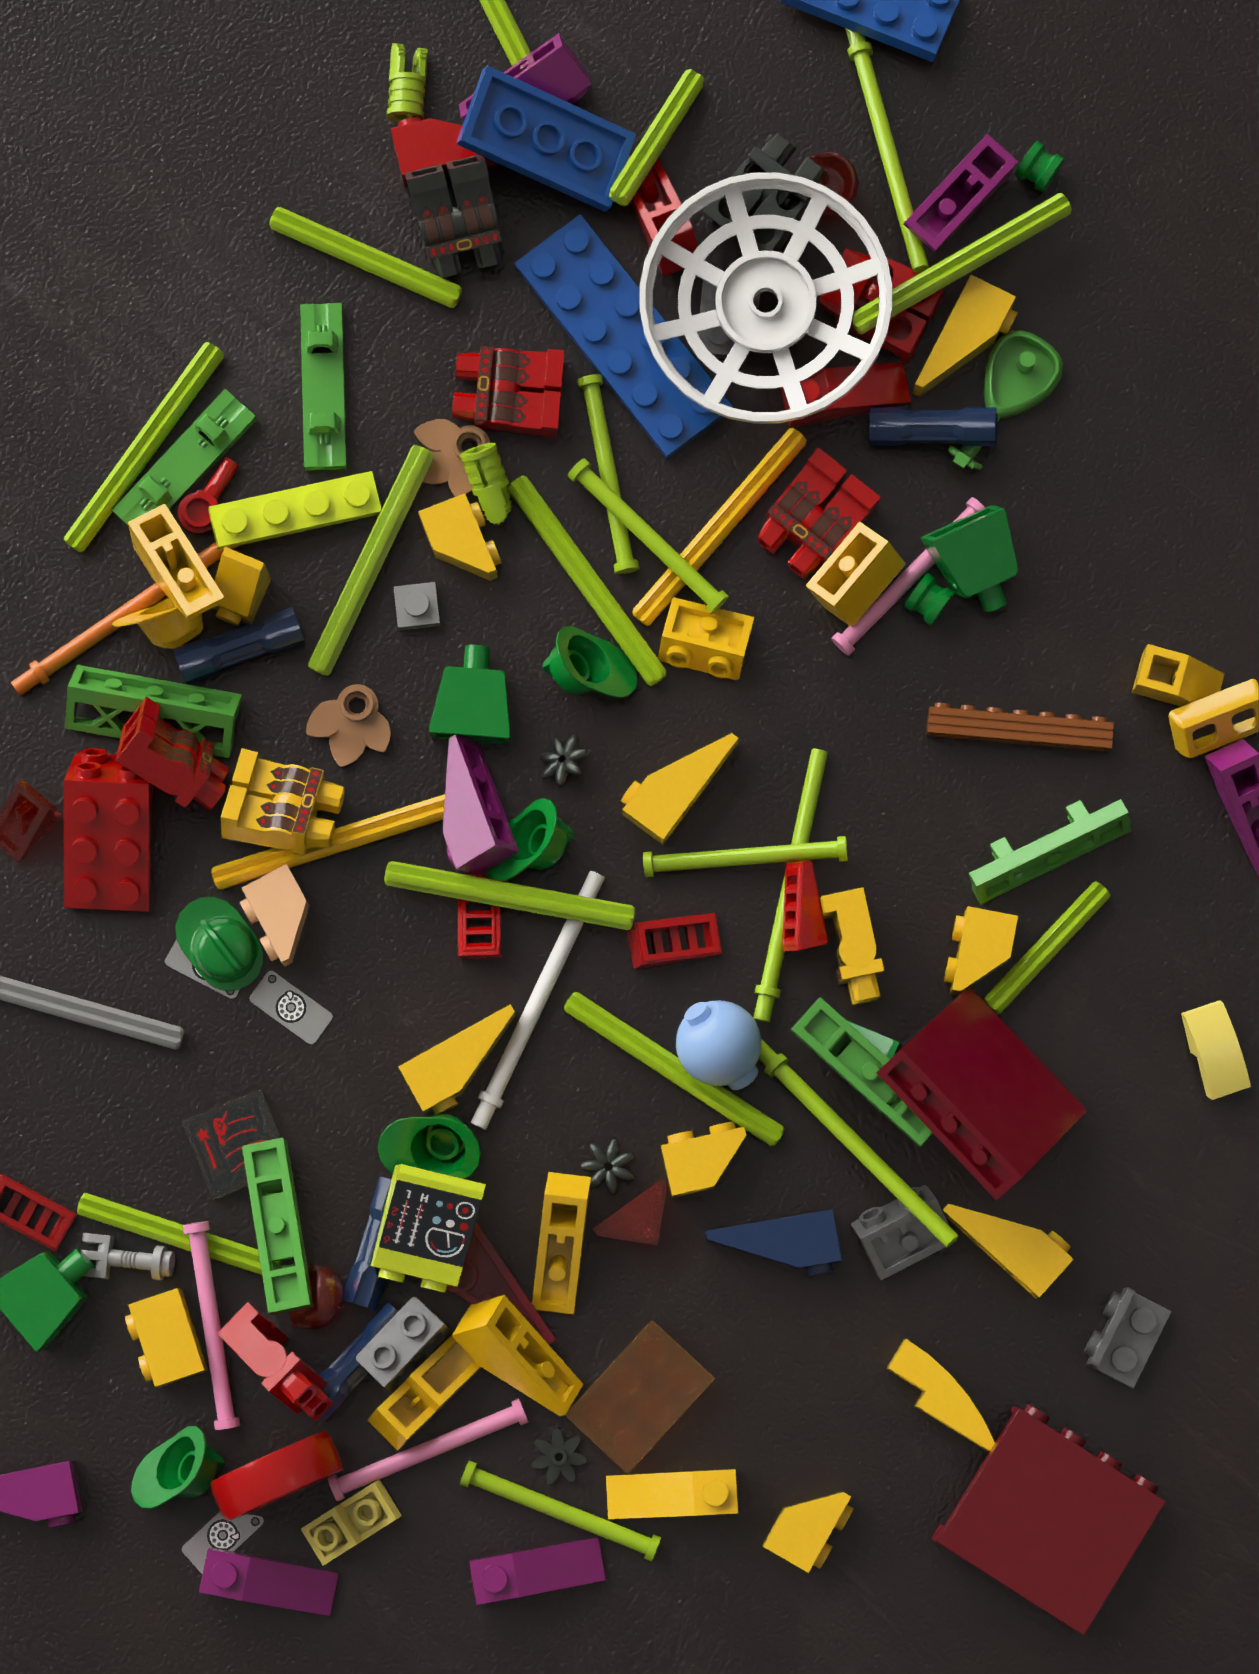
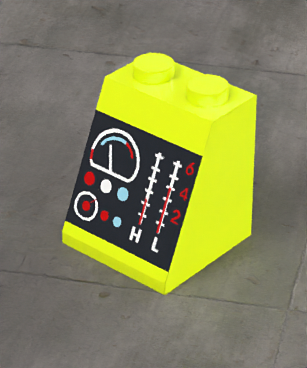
M395 1165L371 1262L372 1267L380 1268L378 1277L403 1283L405 1275L422 1279L420 1287L443 1293L446 1292L447 1285L457 1287L486 1184L408 1165Z

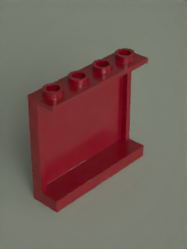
M970 986L877 1072L882 1080L996 1200L1016 1184L1087 1112L1084 1106Z
M1029 1404L1025 1410L1012 1406L1009 1411L1013 1413L947 1522L945 1525L940 1524L931 1539L1076 1632L1084 1635L1166 1501L1155 1495L1159 1487L1136 1474L1134 1479L1131 1480L1119 1472L1123 1464L1102 1451L1096 1457L1083 1449L1086 1441L1066 1428H1063L1062 1432L1058 1433L1046 1424L1050 1418Z

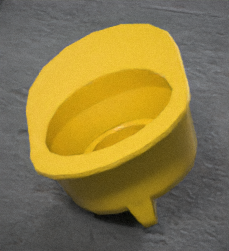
M168 596L148 608L119 618L112 623L114 627L138 624L154 645L167 649H174L184 645L203 630L202 613L187 620Z

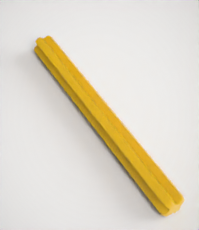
M789 428L680 556L698 571L805 447L806 438L796 429ZM668 568L633 608V616L640 623L646 626L651 625L672 601V598L685 586V583Z
M445 794L335 828L330 848L307 846L305 855L292 853V849L272 848L214 866L211 869L215 886L218 889H225L263 877L285 864L289 868L441 821L444 819Z

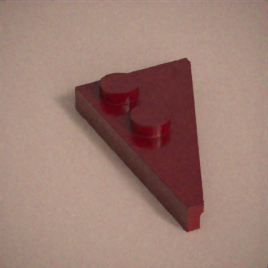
M475 1222L458 1286L447 1285L446 1290L471 1304L505 1295L550 1346L557 1339L479 1224Z

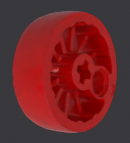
M323 1431L237 1468L211 1481L210 1484L220 1512L228 1522L342 1471L343 1465L333 1439L327 1431Z

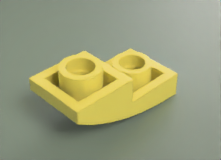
M1219 1000L1181 1013L1190 1053L1197 1057L1206 1096L1214 1100L1251 1087L1243 1054L1224 1003Z
M379 1479L301 1528V1531L324 1566L402 1515Z

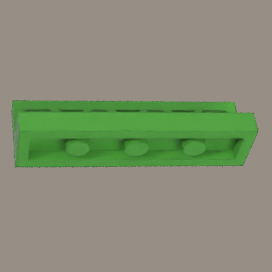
M82 665L76 666L67 688L65 729L120 739L124 724L116 715L122 711L135 712L147 696L160 705L158 715L160 719L176 720L184 730L192 732L198 738L199 743L205 738L199 732L203 727L223 728V743L210 741L215 745L213 755L230 758L233 748L234 727L241 709L242 694ZM77 702L93 705L101 715L94 720L76 717Z

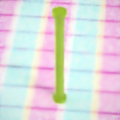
M587 375L579 378L577 382L579 389L584 391L600 478L621 498L600 386L603 385L602 375ZM607 509L617 563L613 565L615 574L635 572L640 568L638 560L633 559L628 529Z
M585 458L581 459L567 476L573 482L578 480L707 604L705 609L709 613H715L729 596L723 590L718 592L590 469L591 464Z
M837 836V841L653 855L652 851L643 852L645 877H654V872L839 858V862L848 861L846 836Z
M468 1461L460 1485L468 1488L469 1484L529 1507L645 1554L644 1559L652 1562L661 1537L653 1534L652 1538L478 1469L476 1468L477 1463Z

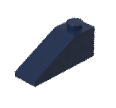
M833 1209L705 1231L706 1241L792 1268H807L808 1276L833 1272V1263L842 1261Z

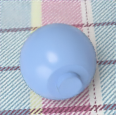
M721 1000L699 1002L691 1006L684 1015L676 1035V1051L683 1068L696 1080L713 1086L728 1085L731 1090H739L748 1086L758 1075V1068L755 1064L761 1051V1035L753 1017L741 1006Z

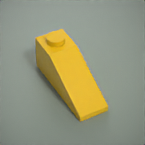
M970 275L915 383L913 394L921 397L994 344L1000 332L1008 334L1018 312L1012 310L1016 296Z
M166 504L128 522L134 550L153 580L187 620L225 602L224 595Z
M731 733L648 775L642 784L634 781L621 799V802L625 804V807L622 809L623 816L664 845L736 748L739 738Z
M511 1004L398 1066L424 1114L431 1111L435 1115L443 1114L458 1105L455 1098L463 1094L515 1018L516 1014Z
M548 1172L532 1304L536 1310L574 1315L591 1177Z
M951 1204L946 1205L942 1210L945 1217L1035 1299L1040 1298L1074 1260L1067 1253L1071 1249L1070 1245L1054 1231L1047 1235L1040 1229Z
M505 1295L470 1305L452 1334L453 1338L480 1367L558 1416L567 1414L583 1386L579 1378Z
M736 1469L606 1476L608 1519L738 1513Z

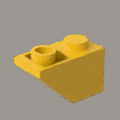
M464 493L418 511L421 523L437 559L489 581L498 578L495 566L502 562L493 540L486 543L484 541L480 527L485 526L486 522L477 502L469 504Z
M1148 644L1141 656L1132 693L1184 706L1220 692L1225 674L1190 655Z
M969 906L965 910L964 917L956 915L952 940L959 942L956 958L948 957L944 982L951 983L950 994H961L969 986L971 987L1008 962L1011 958L1018 919L1017 915Z
M734 1121L710 1126V1134L694 1138L692 1131L667 1136L669 1144L661 1145V1151L672 1198L714 1189L745 1140V1127L735 1128Z
M839 1492L783 1508L762 1546L808 1573L812 1566L820 1569L832 1549V1546L826 1543L832 1530L835 1527L841 1531L854 1509L847 1505L851 1496L844 1492Z

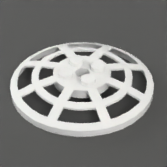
M749 173L729 177L705 187L687 199L668 217L655 236L644 261L640 281L639 309L644 335L655 361L666 377L686 397L704 409L728 419L753 424H774L803 419L825 410L845 397L865 377L878 358L887 336L892 313V281L888 261L878 237L866 219L846 199L826 186L803 177L783 173ZM754 189H779L802 194L811 198L800 221L778 215L748 216L742 192ZM726 198L732 222L723 225L711 233L696 248L693 254L671 241L676 232L695 213L716 200ZM826 206L838 213L855 230L866 246L871 257L870 260L847 268L844 259L835 246L823 234L815 230ZM777 229L793 233V236L784 253L766 250L759 251L753 230ZM737 236L742 257L734 261L725 272L705 261L707 256L718 245L730 237ZM808 242L825 255L835 273L814 280L811 279L806 269L798 262ZM662 256L684 268L678 291V313L680 319L655 324L653 316V287L658 265ZM698 276L717 287L715 297L716 309L692 316L691 292L695 277ZM877 276L879 314L875 333L871 343L868 344L848 335L854 312V290L852 285ZM840 289L841 313L839 323L835 329L814 319L816 297ZM764 291L773 293L778 299L777 307L767 313L757 310L753 303L755 297ZM721 326L726 335L735 342L723 363L707 350L697 332ZM805 334L827 344L825 349L814 360L795 370L789 347L801 340ZM685 335L689 346L697 358L717 374L705 395L695 389L678 373L665 354L660 341ZM839 350L861 359L856 369L837 388L819 400L809 404L806 403L800 381L808 379L823 369ZM749 351L772 353L779 375L755 376L739 372V369ZM733 382L740 386L755 389L783 387L790 409L779 412H752L732 408L720 402Z

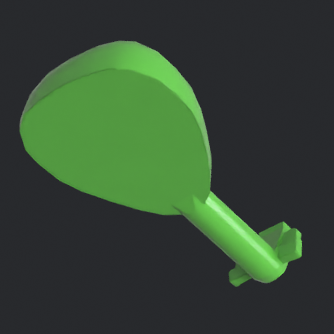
M1010 330L1008 334H1004L999 338L988 356L984 375L985 407H997L998 422L1000 419H1007L1029 410L1051 395L1063 373L1064 363L1060 354L1052 345L1030 332ZM952 445L949 447V453L955 457L953 462L963 469L969 467L970 469L974 468L980 471L983 467L974 460L982 446L963 445L960 450Z

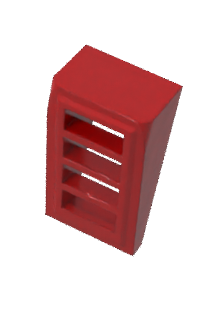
M811 860L786 863L782 935L783 951H797L828 944Z
M486 873L481 874V875H477V874H466V875H471V876H476V877H482V878L490 879V878L487 877ZM458 899L459 959L502 958L501 907L492 905V910L467 911V903L478 902ZM467 919H492V926L467 927ZM492 935V943H468V936Z
M715 913L637 922L633 924L630 930H627L634 969L650 968L722 955ZM702 925L705 942L704 948H698L695 926ZM684 928L688 950H682L678 929ZM663 931H667L670 952H664L661 935ZM646 934H650L653 954H648Z
M0 1174V1199L6 1188L13 1190L2 1213L0 1212V1223L57 1252L77 1214L11 1178ZM23 1195L29 1200L18 1221L10 1217ZM37 1204H40L45 1208L34 1228L31 1229L26 1225ZM55 1212L60 1217L49 1237H46L41 1233L50 1216Z

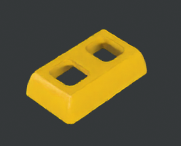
M1250 679L1170 711L1168 717L1175 749L1183 756L1193 758L1259 732L1258 681ZM1250 708L1253 709L1255 717L1235 725L1232 724V717L1235 714ZM1214 724V733L1193 741L1192 734L1196 729Z

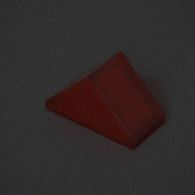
M23 779L16 783L0 811V848L18 863L26 857L62 814L52 803Z
M663 1179L659 1180L595 1226L593 1231L596 1236L603 1239L658 1247L667 1191L665 1181Z

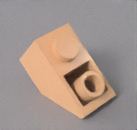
M285 864L242 887L241 889L246 899L240 901L251 924L259 921L264 929L266 936L260 938V941L270 960L273 961L279 958L284 967L293 962L309 910V904L291 870Z

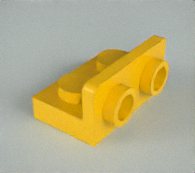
M673 597L661 638L658 654L659 661L669 663L677 668H689L709 673L718 678L738 680L754 617L723 609H718L715 613L711 614L705 609L706 605Z

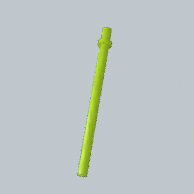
M845 28L850 47L847 49L848 56L856 65L911 267L914 273H920L927 270L929 265L922 241L903 225L914 211L870 58L873 54L871 43L866 42L864 35Z
M811 749L791 844L809 843L828 752L825 750ZM785 874L761 985H756L754 994L758 995L753 1019L765 1023H770L774 1000L779 999L781 990L777 989L785 954L782 943Z
M761 1039V1051L758 1060L765 1066L764 1072L769 1077L775 1076L946 1248L950 1247L959 1235L787 1065L788 1058L783 1053L777 1055Z

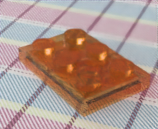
M651 1320L568 1410L565 1416L628 1474L715 1378L659 1325Z

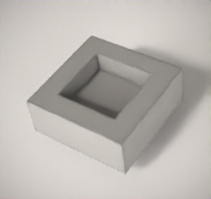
M435 582L394 586L399 631L441 626Z

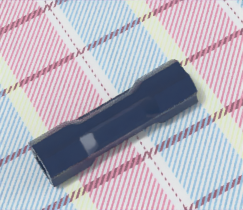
M871 407L869 439L871 446H903L907 443H960L964 446H997V407H965L961 410H907L903 407Z
M293 607L262 617L255 623L210 639L194 641L175 648L173 651L184 682L189 684L215 675L222 669L261 655L276 653L305 643Z
M379 1177L370 1205L369 1218L341 1298L343 1301L376 1311L386 1279L378 1277L380 1268L372 1267L371 1262L392 1180L385 1177Z
M389 1302L366 1325L364 1331L325 1371L319 1374L328 1383L322 1391L333 1401L332 1406L320 1417L322 1420L327 1421L348 1399L350 1393L369 1374L356 1360V1356L398 1312Z

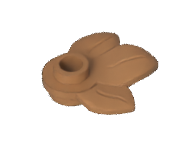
M435 419L418 426L414 430L415 436L434 454V459L424 477L423 483L437 485L448 482L454 497L471 492L472 486L469 484L468 475L465 472L460 454L464 452L462 446L466 441H474L478 446L490 443L486 432L472 425L459 428L447 419Z
M356 684L346 687L339 694L337 700L320 703L309 717L306 734L316 738H330L329 745L334 760L340 767H345L357 761L364 753L366 746L378 752H385L390 742L391 730L389 722L378 712L379 703L375 693L364 685ZM356 699H361L366 704L364 711L358 714L353 713L350 710L351 703Z

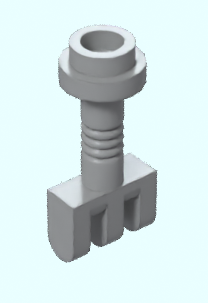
M83 1233V1242L88 1244L99 1243L98 1252L81 1250L90 1260H96V1268H92L84 1275L85 1277L109 1279L111 1266L149 1270L153 1280H163L164 1277H171L173 1275L175 1253L174 1251H168L166 1246L157 1245L153 1254L113 1249L114 1236Z

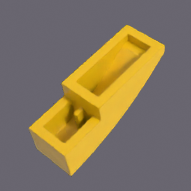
M451 1335L373 1412L368 1421L398 1451L481 1367Z
M904 1339L886 1369L923 1391L915 1404L916 1408L990 1452L995 1442L984 1419L967 1393L935 1359L908 1339Z

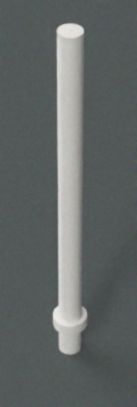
M589 871L579 896L596 898L605 877L596 872ZM566 920L486 1091L481 1090L478 1099L481 1101L470 1122L474 1126L486 1130L495 1109H501L504 1102L501 1099L503 1092L584 922Z

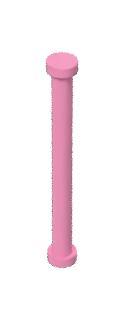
M971 497L966 502L967 508L953 522L985 507L977 499ZM925 549L875 600L853 628L849 626L842 634L837 632L831 638L833 643L844 654L849 656L855 650L853 645L935 564L928 550Z
M209 1221L183 1225L184 1234H189L218 1418V1420L214 1421L215 1430L240 1426V1419L234 1415L223 1339L217 1334L221 1330L206 1236V1231L210 1230Z
M520 1399L512 1401L511 1407L338 1478L335 1474L328 1477V1482L336 1501L345 1499V1493L517 1422L520 1425L529 1423Z

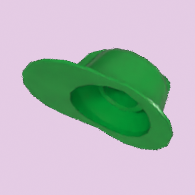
M565 626L557 633L556 647L542 665L543 671L551 675L561 689L572 695L596 691L610 697L622 698L629 696L636 689V670L627 655L614 644L588 634L574 626Z
M545 798L535 800L521 814L509 822L519 852L485 873L490 879L505 881L518 875L526 868L548 869L559 861L566 846L574 839L575 835L573 830L557 817V809L552 801Z
M202 897L190 902L180 912L176 923V939L183 953L203 979L211 986L224 991L239 990L254 981L259 975L263 964V948L257 936L233 906L227 901L216 897Z
M448 1114L398 1119L385 1128L380 1135L378 1143L380 1161L391 1173H393L395 1165L403 1164L464 1179L470 1176L477 1168L481 1155L479 1142L473 1132L459 1118Z
M187 1426L174 1437L153 1449L139 1464L132 1480L131 1493L134 1502L141 1508L153 1509L165 1504L176 1496L186 1498L199 1497L211 1486L210 1482L214 1480L215 1475L225 1467V1460L216 1454V1451L206 1443L204 1433L197 1426Z

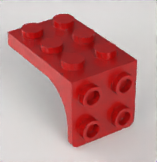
M87 748L82 750L81 753L75 754L64 778V908L149 912L151 907V810L154 785L117 763V754H107V751L101 748Z

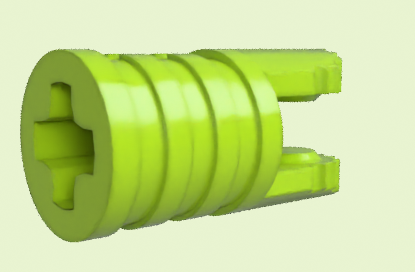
M392 43L389 70V108L387 109L386 116L389 120L397 123L411 117H420L424 120L423 98L425 97L424 87L426 86L428 49L417 48L413 56L412 72H404L405 46Z
M486 443L464 451L460 454V458L464 463V469L468 475L469 484L472 486L473 495L478 496L482 511L485 512L484 516L487 517L486 520L494 523V525L496 523L499 525L508 517L513 505H511L512 501L509 499L510 494L507 488L509 481L505 475L504 466L501 464L496 443Z

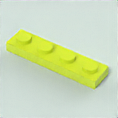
M372 471L209 506L208 508L218 550L376 516L382 510Z

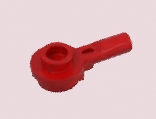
M225 457L205 489L197 490L196 493L187 495L180 502L178 520L186 531L193 534H204L213 529L208 508L209 506L218 505L217 499L239 467L236 462Z

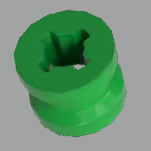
M1036 141L1021 161L1014 175L1021 180H1030L1034 183L1035 189L1043 193L1057 175L1065 159L1058 154H1049L1045 151V146Z
M927 573L906 601L904 608L910 612H919L923 615L924 622L932 626L951 601L955 591L949 587H940L936 584L935 577Z

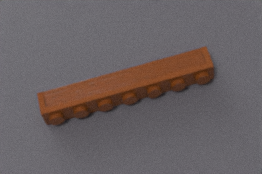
M934 703V707L929 706L926 736L1103 752H1110L1112 749L1114 722H1108L1106 717L1095 716L1092 717V720H1082L1081 715L1067 714L1066 718L1055 717V713L1040 712L1039 716L1029 715L1027 710H1013V713H1002L1003 709L988 707L987 711L976 710V706L961 705L960 709L950 708L948 703Z

